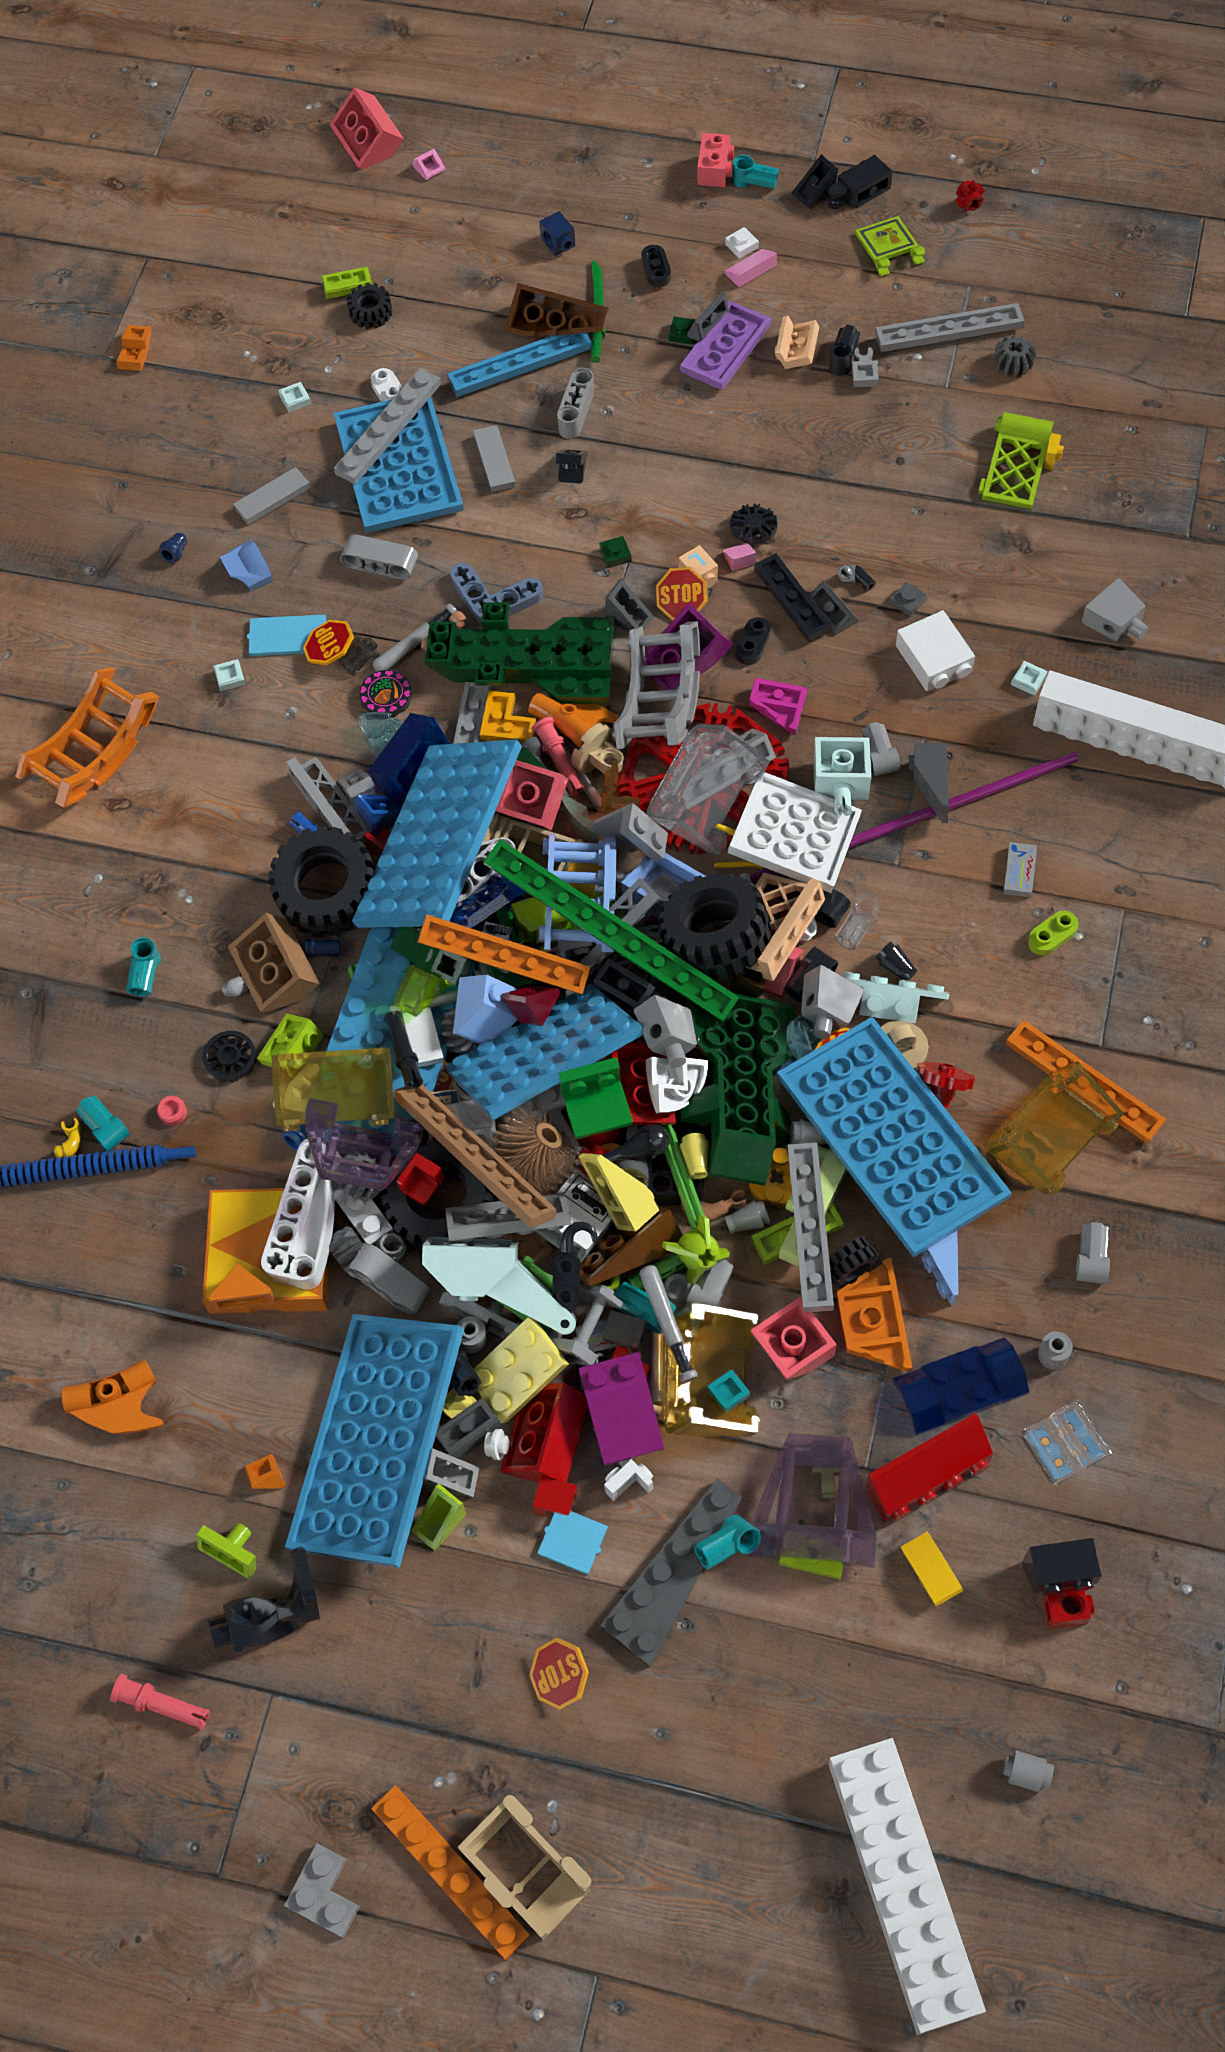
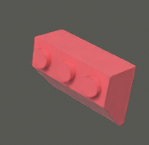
M355 87L329 124L359 169H365L391 158L404 140L376 97Z

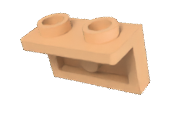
M789 316L783 317L781 327H779L778 342L775 346V356L781 361L785 369L812 364L819 325L816 320L793 325Z

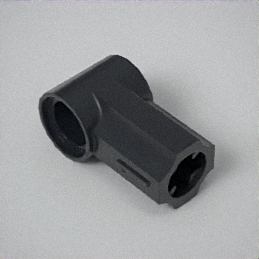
M846 325L840 328L835 343L830 347L828 369L836 376L846 375L850 371L854 350L860 339V332L856 330L855 326Z
M813 947L803 959L801 968L785 985V991L796 1002H802L804 975L820 965L835 972L839 962L817 947Z
M460 1345L450 1384L459 1396L466 1395L470 1397L478 1391V1387L482 1382Z

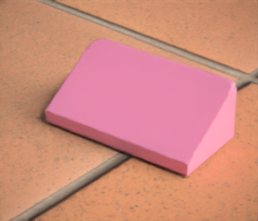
M761 249L725 270L724 274L738 287H741L777 266V253Z

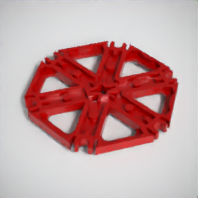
M711 702L696 706L693 722H701L704 725L697 752H694L683 742L678 745H668V740L664 736L631 739L618 784L620 798L630 797V799L623 801V807L634 803L645 814L646 810L651 806L678 800L676 792L666 788L664 780L727 744L730 734L734 730L739 729L747 732L755 729L767 734L776 758L692 808L685 810L681 807L676 828L672 831L665 830L668 833L666 846L671 849L675 841L676 852L680 851V847L683 844L690 845L691 855L695 853L696 845H699L697 855L730 846L733 835L708 839L704 835V830L712 803L739 824L750 795L736 784L757 779L760 770L787 781L790 771L789 759L777 758L785 754L782 742L738 708H736V712L732 716V706H728L725 713L718 712V703L713 705L712 712H709ZM659 723V724H646V726L663 725V723ZM645 753L653 755L672 770L668 773L637 781L634 779L639 757Z

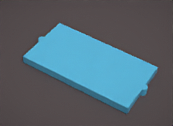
M326 614L250 618V634L247 635L249 640V656L305 654L303 646L313 629L326 622Z

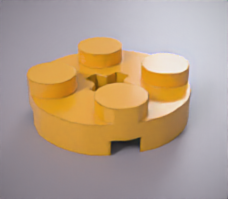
M784 1148L774 1150L767 1182L764 1186L748 1183L753 1197L758 1202L763 1200L766 1206L769 1204L777 1206V1208H784L792 1194L788 1150ZM772 1174H782L783 1183L779 1184L777 1181L772 1183L770 1181Z

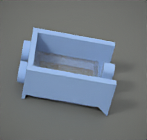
M665 853L664 859L658 862H654L649 856L644 857L641 863L624 877L621 886L624 894L639 878H642L663 901H669V894L673 890L677 891L680 889L679 886L685 881L689 883L694 880V877L699 875L705 877V875ZM642 887L633 894V903L636 905L648 894ZM662 905L652 915L658 918Z

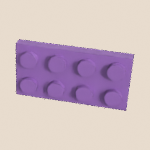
M730 300L727 302L729 311L701 342L698 341L680 365L681 373L722 391L771 326L770 317Z

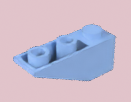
M957 1231L922 1252L924 1267L928 1273L933 1272L938 1281L936 1282L938 1292L943 1299H948L951 1306L956 1304L958 1297Z

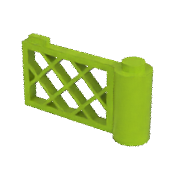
M1007 412L1003 413V417L998 416L995 431L999 432L989 473L987 479L982 478L978 494H983L982 500L1032 510L1052 433L1053 421ZM1002 442L1013 444L1016 449L1006 454L1001 448ZM1035 448L1040 449L1041 454L1031 459L1025 451ZM1020 454L1026 462L1016 467L1010 459ZM1005 462L1011 470L1000 475L996 466ZM1030 467L1035 476L1025 480L1020 471ZM1015 475L1020 483L1010 488L1005 479ZM998 483L1005 489L1001 494L989 492L990 487ZM1025 488L1030 494L1029 500L1018 498L1015 492Z

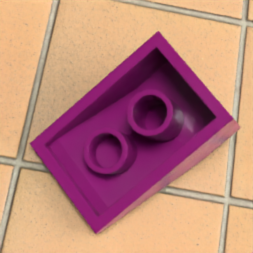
M688 603L661 634L677 633L680 630V625L698 621L700 656L695 657V671H699L701 675L714 666L734 644L703 613ZM679 643L653 645L645 651V666L679 663L681 660V646ZM680 673L651 676L663 690H673L680 685Z
M639 1352L579 1368L581 1383L604 1466L664 1450Z

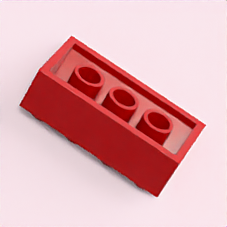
M974 1413L869 1474L865 1492L884 1522L892 1518L895 1522L903 1519L911 1512L909 1509L920 1503L921 1506H925L936 1499L937 1495L935 1493L944 1488L950 1491L962 1484V1478L966 1475L973 1473L976 1476L989 1468L993 1451L980 1418Z

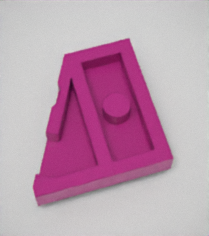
M755 678L749 705L790 734L796 735L807 695V688Z

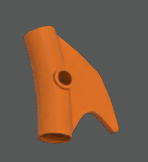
M537 693L532 698L528 709L530 715L540 720L552 717L554 728L569 738L579 748L584 744L580 739L591 727L600 722L614 723L620 717L597 704H560L541 693Z
M145 1359L111 1375L62 1388V1404L66 1414H71L90 1426L110 1434L136 1433L163 1426V1421L160 1418L146 1415L141 1411V1403L145 1395L154 1384L158 1383Z

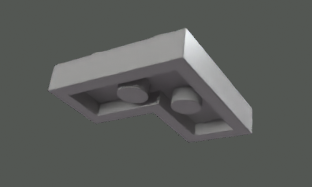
M316 1843L284 1906L344 1938L360 1907L331 1891L347 1859Z

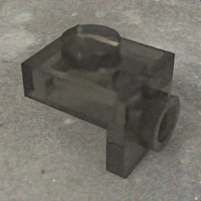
M353 634L354 639L346 654L337 659L344 669L353 676L357 674L371 657L376 659L381 655L376 649L378 645L368 636L363 638Z

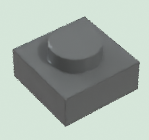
M906 581L890 598V604L911 617L926 602L927 595Z

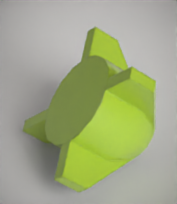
M701 1214L697 1229L686 1232L678 1243L662 1242V1247L665 1250L677 1253L679 1259L688 1267L686 1281L689 1284H695L704 1271L713 1268L718 1260L727 1258L730 1254L726 1248H720L718 1242L710 1235L709 1218Z

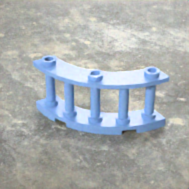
M549 833V838H543V855H548V868L545 869L566 883L598 884V887H603V896H598V899L592 900L609 911V900H615L616 838L613 835H604V841H599L598 843L556 842L555 833ZM554 862L596 863L598 866L603 867V870H599L598 873L553 871ZM546 906L545 926L540 925L539 943H545L544 949L550 950V941L558 940L596 942V945H601L602 952H613L611 948L584 930L551 929L552 909Z

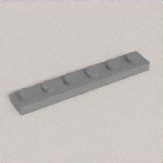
M1014 303L876 327L875 336L880 351L886 352L1020 329L1024 327V318L1019 304Z
M419 368L334 467L335 474L356 485L441 385L440 377Z
M817 1142L789 1144L788 1157L803 1313L834 1310Z

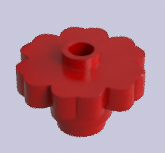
M934 1062L917 1064V1074L924 1082L928 1083V1088L944 1107H950L951 1101L955 1099L957 1090L967 1091V1089H973L974 1075L966 1073L965 1070L958 1069L954 1065Z

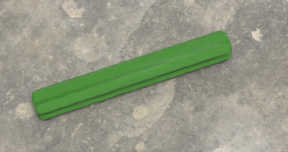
M661 1125L669 1134V1147L665 1152L667 1162L691 1229H697L700 1214L704 1215L673 1126Z

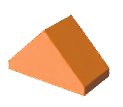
M238 1263L209 1295V1301L215 1311L275 1304V1298L270 1287Z

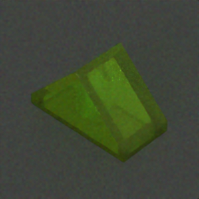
M409 965L393 1004L399 1009L417 1017L451 983L419 966Z

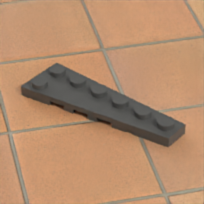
M718 1478L600 1625L602 1630L649 1668L657 1657L675 1620L680 1615L687 1598L704 1569L696 1556L694 1546L721 1530L723 1522L729 1516L735 1514L742 1501V1497Z

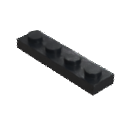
M777 553L754 564V571L808 642L831 632V624Z

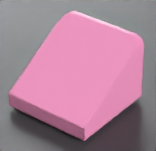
M435 149L415 158L412 163L425 180L446 170Z
M748 543L723 550L731 571L756 563V553Z

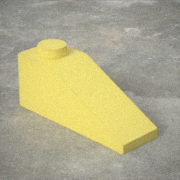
M582 1153L579 1156L582 1165L618 1230L636 1232L659 1211L654 1201V1195L646 1185L602 1155Z

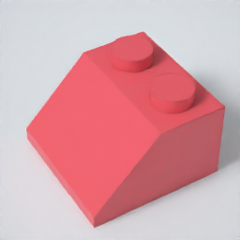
M516 760L495 811L552 831L568 778L560 773Z
M801 1297L751 1329L752 1335L786 1380L810 1373L835 1356L837 1344L812 1312L803 1313Z

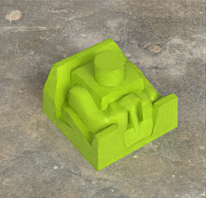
M534 897L512 904L514 927L517 934L521 937L522 944L534 940L538 944L540 925L545 926L546 905ZM552 910L551 929H572L569 920ZM558 940L550 941V949L558 947Z

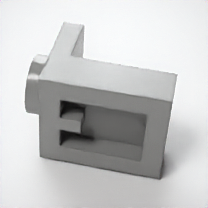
M558 941L559 948H556V956L573 961V952L574 956L587 955L596 946V942Z

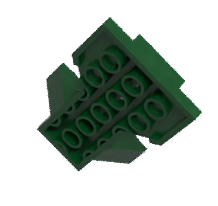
M484 602L481 621L482 629H457L456 622H429L425 665L454 683L475 682V686L533 683L538 689L542 688L549 694V698L560 704H609L615 617H562L546 629H510V602Z
M733 993L739 999L722 1023L685 998V1007L690 1009L697 1042L695 1047L709 1060L710 1086L702 1088L700 1093L693 1094L686 1101H689V1104L679 1109V1121L708 1126L711 1121L712 1145L708 1153V1176L764 1186L767 1182L776 1139L790 1141L791 1139L790 1114L773 1094L772 1073L794 1058L798 1052L795 1005Z

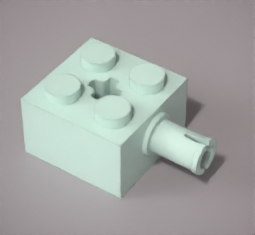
M815 737L813 757L814 791L835 799V813L841 816V807H843L844 816H847L852 812L851 800H869L871 784L869 738Z

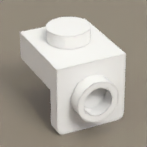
M631 1459L621 1469L616 1467L605 1478L606 1483L604 1484L605 1493L615 1501L635 1481L649 1493L653 1490V1481L651 1480L653 1475L642 1463L637 1465Z

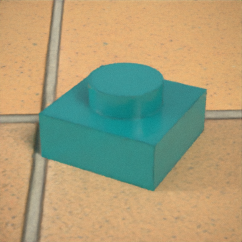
M732 1369L707 1386V1391L725 1414L750 1397V1391Z

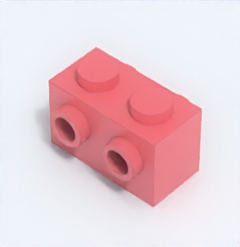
M702 133L697 166V185L725 187L726 178L731 177L732 162H729V160L734 159V145H730V135Z

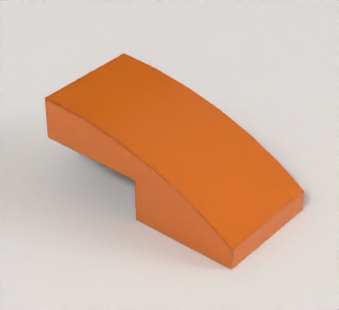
M127 325L121 338L123 348L116 361L118 369L142 371L150 345L151 327Z

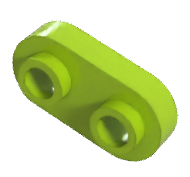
M1058 911L1031 931L1028 940L1030 950L1041 956L1054 952L1075 936L1079 925L1077 917L1069 911ZM1060 921H1066L1069 924L1063 925ZM1046 936L1048 940H1041L1039 937Z

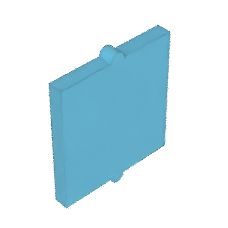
M572 1511L569 1516L554 1513L550 1525L544 1529L546 1534L537 1554L588 1575L596 1555L601 1553L600 1546L608 1526Z

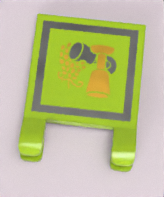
M899 216L855 230V235L874 261L880 276L890 274L887 268L890 266V258L910 252L915 265L925 261L922 257L925 254V249L917 244Z

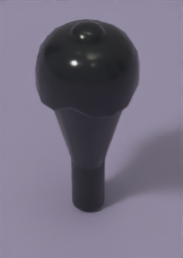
M648 1124L641 1127L638 1134L619 1148L602 1154V1156L612 1163L623 1159L647 1156L654 1159L667 1151L669 1147V1134L658 1124Z

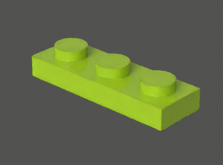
M832 1202L825 1216L827 1235L844 1227V1222ZM794 1216L751 1236V1241L765 1265L779 1259L780 1248L794 1222Z

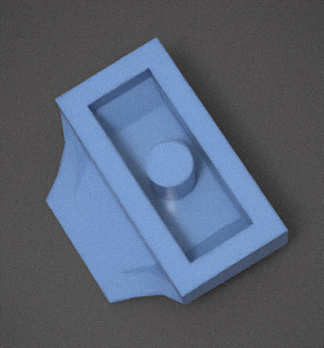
M249 540L229 550L227 554L220 557L230 577L243 581L249 591L273 582L269 568L253 540Z

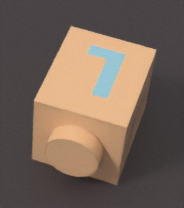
M700 545L679 557V568H693L707 581V589L718 581V565Z

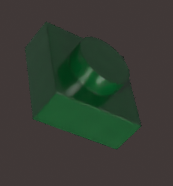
M673 316L668 341L692 345L694 339L689 338L687 333L696 320Z
M624 536L599 543V549L607 568L632 561Z

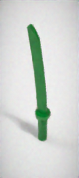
M592 260L594 304L604 306L602 270L597 262ZM603 328L601 333H591L593 340L590 360L593 363L600 361L602 339L606 335L605 328Z

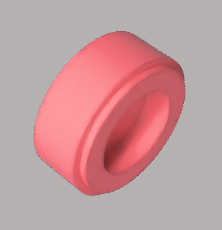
M167 1096L158 1103L157 1115L165 1125L175 1126L185 1119L187 1108L181 1098Z

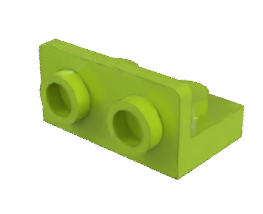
M286 1013L257 1057V1060L262 1065L282 1070L290 1079L295 1080L322 1040L323 1033L310 1019Z

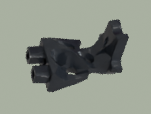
M303 1546L296 1547L290 1551L294 1576L291 1591L285 1599L276 1601V1598L264 1599L249 1596L232 1600L223 1605L224 1614L207 1618L215 1648L232 1644L234 1652H241L246 1647L263 1645L293 1633L299 1625L320 1620L317 1597L306 1551Z

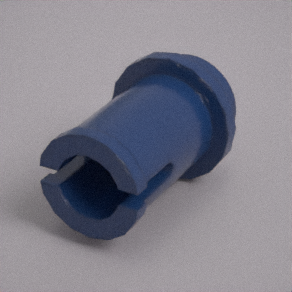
M315 937L306 939L305 955L311 956V959H314L315 956L339 958L340 940H317Z

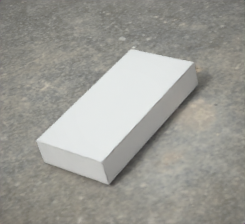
M430 1007L402 1013L412 1050L419 1059L417 1066L423 1067L443 1062V1054Z

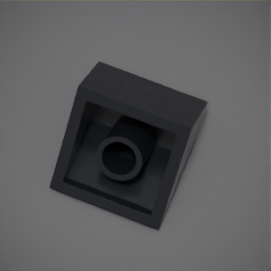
M1093 1538L1029 1547L1022 1561L1024 1572L1033 1592L1043 1591L1044 1596L1060 1594L1063 1592V1588L1075 1587V1591L1090 1590L1094 1588V1584H1097L1102 1577Z

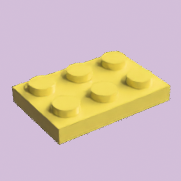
M528 1317L474 1368L482 1382L478 1387V1392L497 1416L500 1423H507L569 1364L537 1320Z

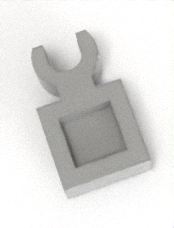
M871 347L868 348L867 355H860L858 348L854 350V362H852L853 387L878 386L877 361H872L873 350Z

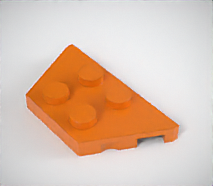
M887 1258L871 1272L867 1271L858 1277L857 1281L853 1284H848L837 1291L836 1298L846 1353L910 1372L912 1371V1363L892 1259Z

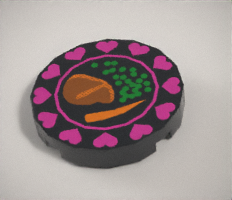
M380 670L370 674L360 687L361 704L374 717L382 719L393 718L403 709L405 711L412 700V689L408 679L396 671Z

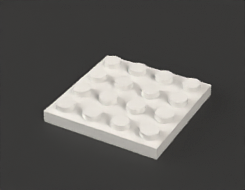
M760 770L727 853L806 884L810 878L818 880L821 883L822 890L832 893L862 810L852 806V812L844 816V808L841 807L842 815L839 816L834 811L835 799Z

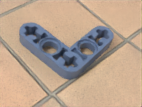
M459 563L451 569L450 574L453 586L475 620L481 625L483 613L481 605L484 602H502L505 598L515 599L516 602L510 605L511 616L538 603L543 598L542 583L536 578L524 579L490 595L469 564ZM462 574L463 576H467L468 583L465 584V581L462 578V576L458 575ZM473 590L481 592L480 596L476 598H471L467 594Z

